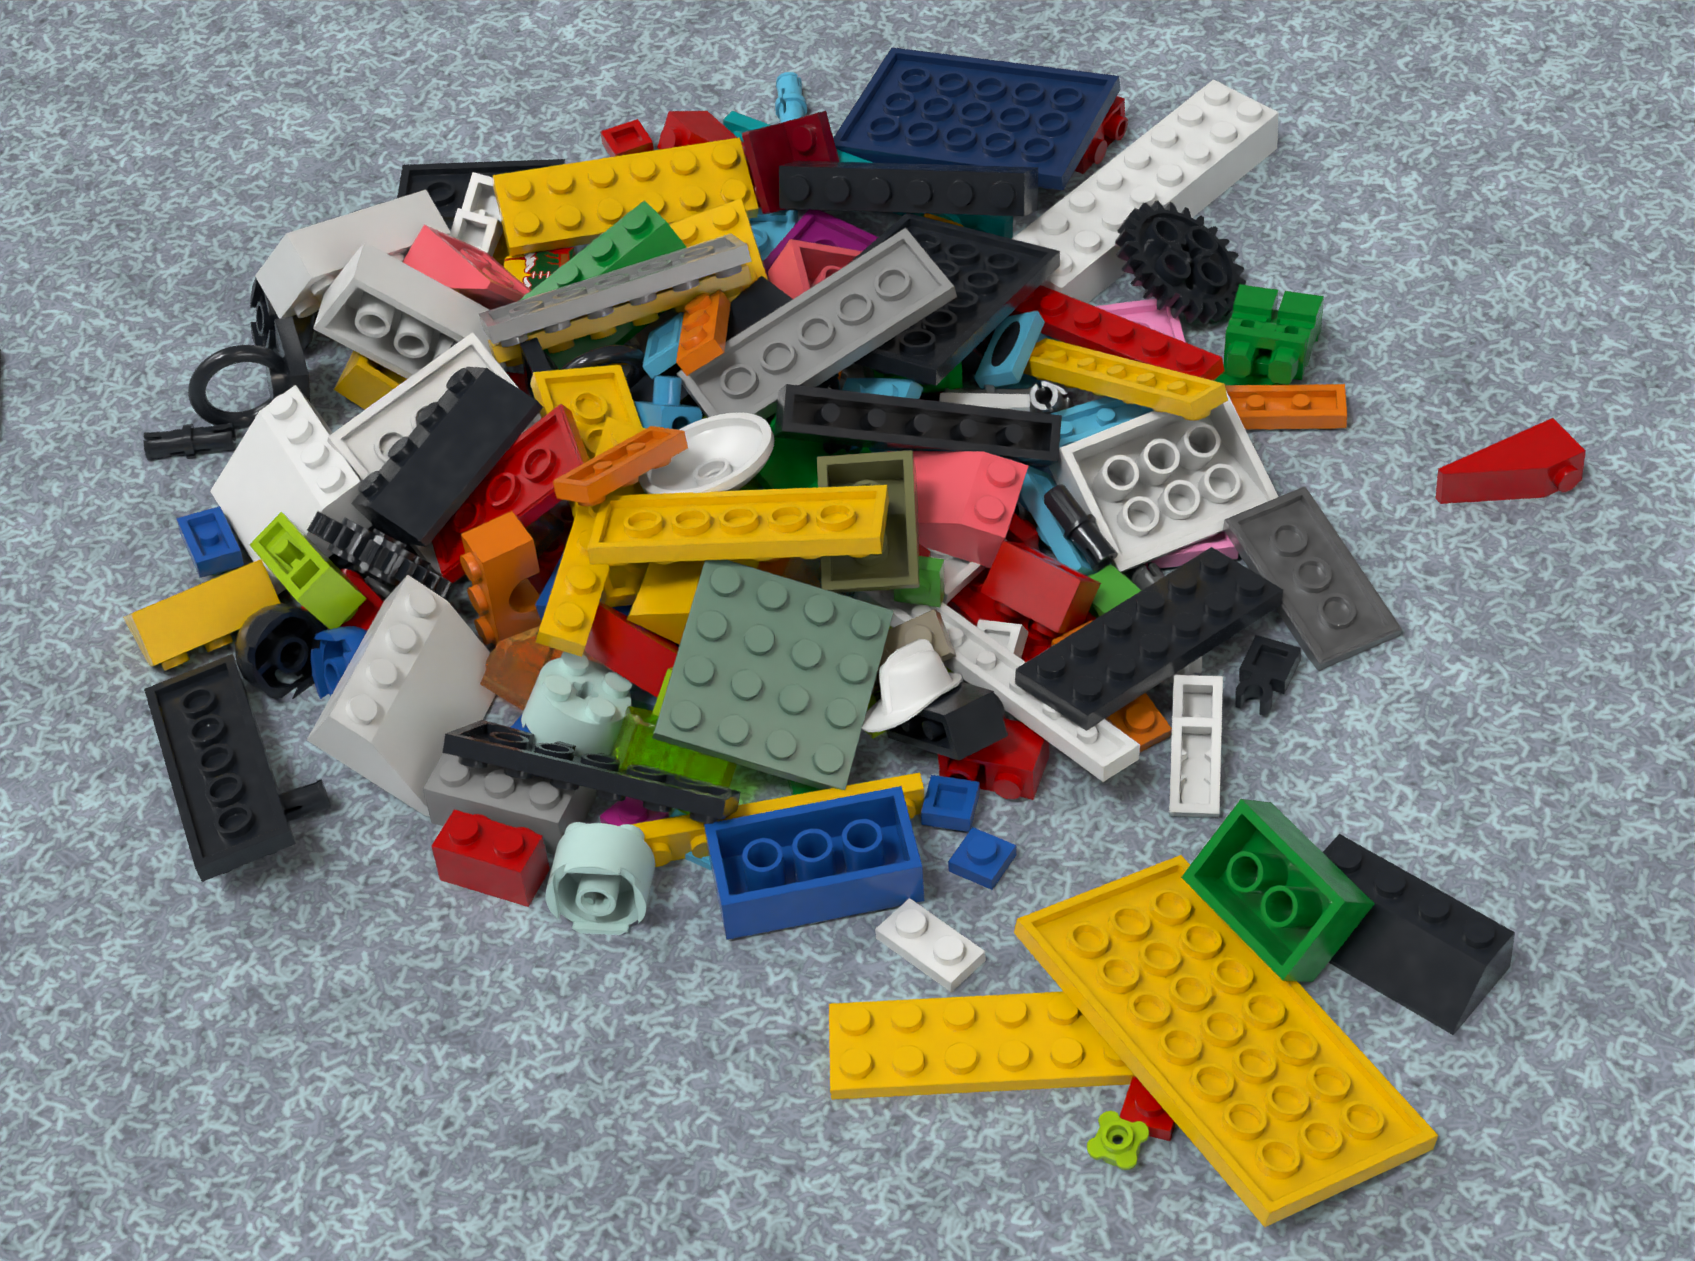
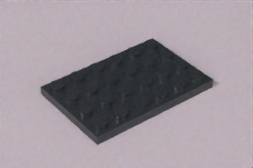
M910 213L904 214L851 262L906 228L952 283L957 297L863 356L854 364L873 368L879 373H891L910 378L919 384H932L936 386L1060 266L1059 250Z

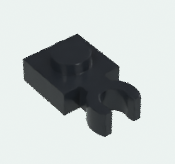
M1255 635L1239 668L1240 683L1235 691V707L1241 709L1246 699L1255 697L1260 699L1259 714L1267 715L1272 708L1273 691L1285 694L1301 661V648Z

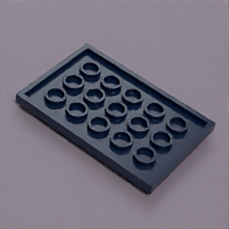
M891 47L833 138L836 150L872 163L1038 167V187L1064 190L1121 90L1120 79L1116 75Z

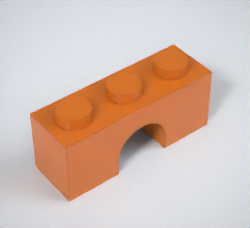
M511 511L461 534L465 554L460 556V561L467 577L472 582V586L467 588V593L474 609L479 614V618L474 620L475 628L478 635L483 638V643L485 645L493 643L502 656L529 644L539 631L542 622L535 606L540 595L527 579L540 572L534 540Z

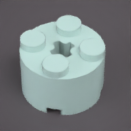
M563 652L560 658L549 661L541 669L521 718L522 726L524 728L527 725L530 732L534 734L533 744L561 741L575 745L574 755L579 757L582 754L604 753L609 755L631 708L630 689L632 684L616 672H612L605 666L588 660L584 654L581 657Z
M574 822L568 825L565 834L558 842L546 889V903L550 912L558 920L560 914L573 922V930L584 934L621 935L628 932L630 924L637 920L639 924L645 916L655 871V858L652 850L644 841L645 835L643 831L630 824L616 826L605 823L586 824Z

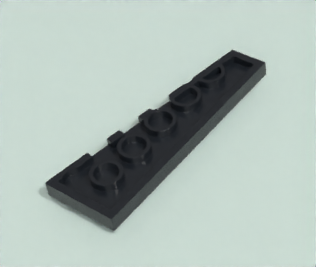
M480 720L445 734L442 753L458 756V763L464 766L486 768L488 764L504 767V774L514 778L532 779L534 775L550 778V785L565 790H578L580 786L597 790L596 796L602 799L624 801L626 797L642 800L644 808L657 812H672L673 808L690 812L692 820L702 823L713 824L738 810L740 791L673 774L647 765H629L627 770L620 768V761L617 757L604 753L582 754L579 757L574 755L575 745L561 741L533 744L534 734L497 723Z

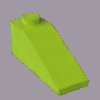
M282 512L249 544L296 601L329 629L338 628L342 623L349 621L356 614L358 607L367 599L351 580Z

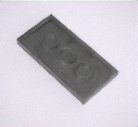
M1306 486L1224 520L1223 530L1248 568L1283 589L1282 605L1277 607L1276 610L1307 658L1318 671L1401 635L1402 628Z

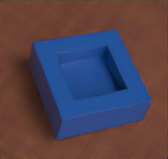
M931 775L921 811V825L969 832L980 795V782Z
M972 827L949 859L948 870L953 874L993 890L1016 857V845Z

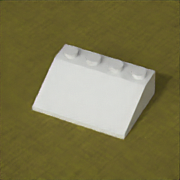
M296 385L284 394L274 398L269 405L259 411L210 491L253 562L261 558L249 544L280 512L284 513L327 557L334 554L327 550L330 543L307 531L317 511L342 523L345 517L366 529L373 525L351 504L360 494L358 488L362 480L347 460L327 442L328 436L332 434V431ZM263 562L278 595L286 588Z
M1228 393L1227 402L1212 409L1209 416L1200 420L1189 421L1185 420L1182 416L1171 413L1152 411L1059 449L1058 462L1049 466L1057 485L1063 484L1066 486L1087 515H1094L1096 518L1095 525L1118 553L1115 559H1111L1112 562L1110 564L1121 573L1224 532L1223 524L1225 519L1278 497Z
M407 575L383 602L307 741L421 814L430 816L423 788L443 754L445 734L483 720L507 672L447 600Z

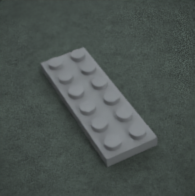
M905 228L728 340L725 344V352L688 376L682 370L677 375L682 378V385L707 418L726 413H750L766 419L776 413L778 391L786 384L809 387L820 385L956 298V291L948 278Z
M727 234L479 313L483 330L493 344L501 342L502 347H509L526 341L528 339L527 333L544 328L545 333L566 329L571 326L570 319L586 314L588 319L607 316L614 312L613 306L630 301L632 306L648 303L657 298L655 292L673 287L674 292H680L698 286L700 284L699 278L714 273L716 278L735 275L742 271V264L752 262L747 244L733 234Z

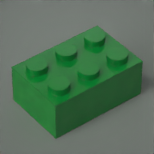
M1240 799L1181 876L1282 981L1313 982L1375 904L1272 802Z

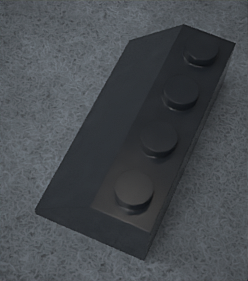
M468 366L461 368L450 377L446 384L448 390L438 402H433L422 410L417 418L419 424L410 435L402 437L390 448L388 452L389 459L379 471L372 472L361 482L358 488L360 494L351 504L382 533L402 543L427 547L542 410L543 406L537 400L488 368Z
M1338 834L1323 853L1375 904L1328 963L1454 1035L1510 968L1515 932L1345 836Z

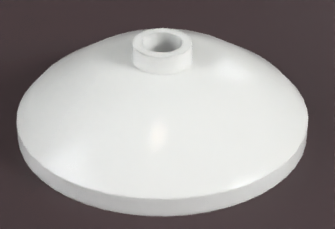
M726 413L701 419L679 429L685 431L688 449L672 457L668 465L651 469L640 475L639 482L645 494L738 491L755 477L768 461L774 447L773 432L765 419L750 413Z

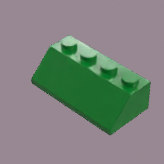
M644 200L520 300L687 247L670 225ZM665 311L659 312L658 316H660ZM631 321L615 326L617 332L610 336L591 339V336L587 335L574 339V346L564 351L549 353L548 348L543 349V352L555 369L560 370L571 360L591 350L610 345H624L650 323L634 326Z

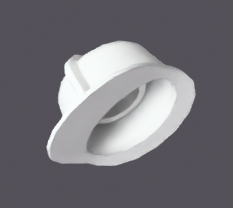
M918 639L897 649L880 667L881 699L866 712L861 728L867 732H880L908 721L940 695L958 686L962 681L961 674L948 673L939 654L934 651L931 643L926 639Z

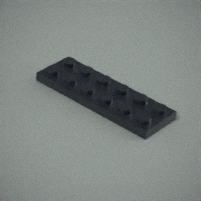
M1211 547L1016 668L1015 684L1087 731L1282 605L1283 589Z
M230 654L145 688L144 691L193 863L201 881L204 882L218 875L228 873L235 868L295 845L296 842L234 655Z

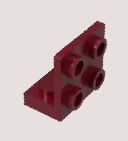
M826 111L742 133L744 155L750 164L755 183V196L761 205L764 215L785 210L779 206L780 165L793 161L840 162Z

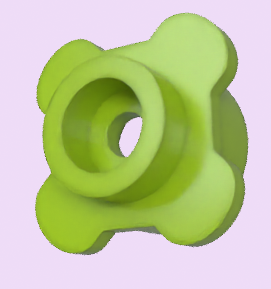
M1115 1111L1102 1113L1098 1118L1100 1127L1096 1136L1087 1142L1089 1156L1095 1160L1102 1159L1121 1170L1132 1169L1138 1162L1137 1157L1140 1153V1144L1146 1142L1149 1138L1148 1127L1141 1121L1132 1123L1121 1119ZM1119 1136L1123 1141L1121 1144H1115L1113 1139Z

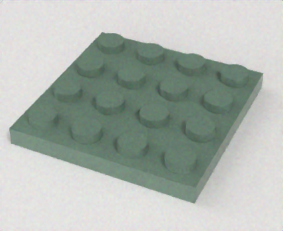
M705 560L652 739L821 790L830 788L845 790L894 611L730 560Z

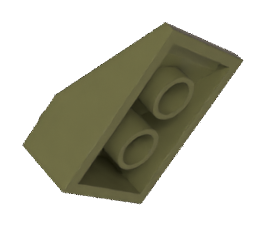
M913 451L817 457L818 487L887 485L889 496L882 554H870L862 558H855L849 555L821 556L822 589L834 593L919 588V517L917 475Z

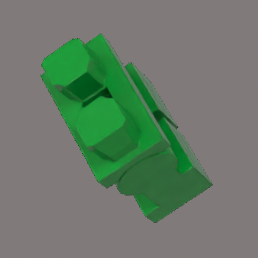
M1240 284L1234 301L1233 314L1230 317L1225 333L1223 365L1227 369L1228 376L1245 378L1250 373L1268 375V378L1273 383L1289 385L1293 379L1302 380L1305 367H1307L1314 342H1318L1320 336L1324 296L1285 291L1280 307L1277 310V289Z

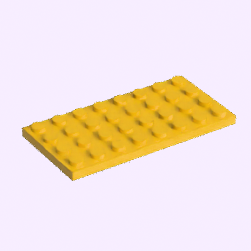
M1182 855L1017 918L1014 934L1264 1227L1434 1149L1438 1134L1297 981H1282L1181 878L1190 866Z

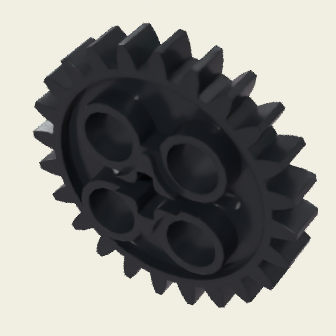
M1155 201L1151 207L1145 202L1139 209L1134 208L1117 230L1120 235L1115 240V244L1121 247V249L1117 252L1116 256L1127 261L1122 267V271L1134 274L1135 278L1130 284L1132 286H1143L1145 289L1143 298L1149 299L1154 297L1157 299L1158 310L1163 309L1165 306L1170 307L1172 317L1175 319L1180 313H1184L1186 320L1191 324L1197 317L1203 325H1206L1210 319L1219 322L1223 316H1227L1233 310L1239 285L1246 284V280L1240 277L1244 267L1233 263L1238 258V253L1227 251L1225 248L1230 241L1217 238L1218 228L1216 226L1205 227L1202 215L1196 220L1191 218L1190 210L1187 207L1179 213L1173 202H1170L1166 208L1159 201Z
M317 511L307 529L308 532L330 543L327 550L353 563L354 569L384 585L388 582L397 587L409 575L444 598L452 582L428 570L431 565L430 562L405 550V544L375 528L373 531H370L345 517L342 523Z

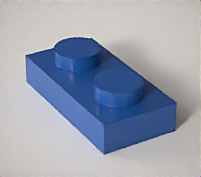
M220 506L176 518L181 537L199 578L209 575H222L233 568L244 565L241 550Z

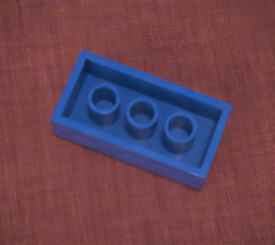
M902 786L718 821L713 824H704L709 860L726 940L901 906L909 898L916 903L925 901L923 867Z

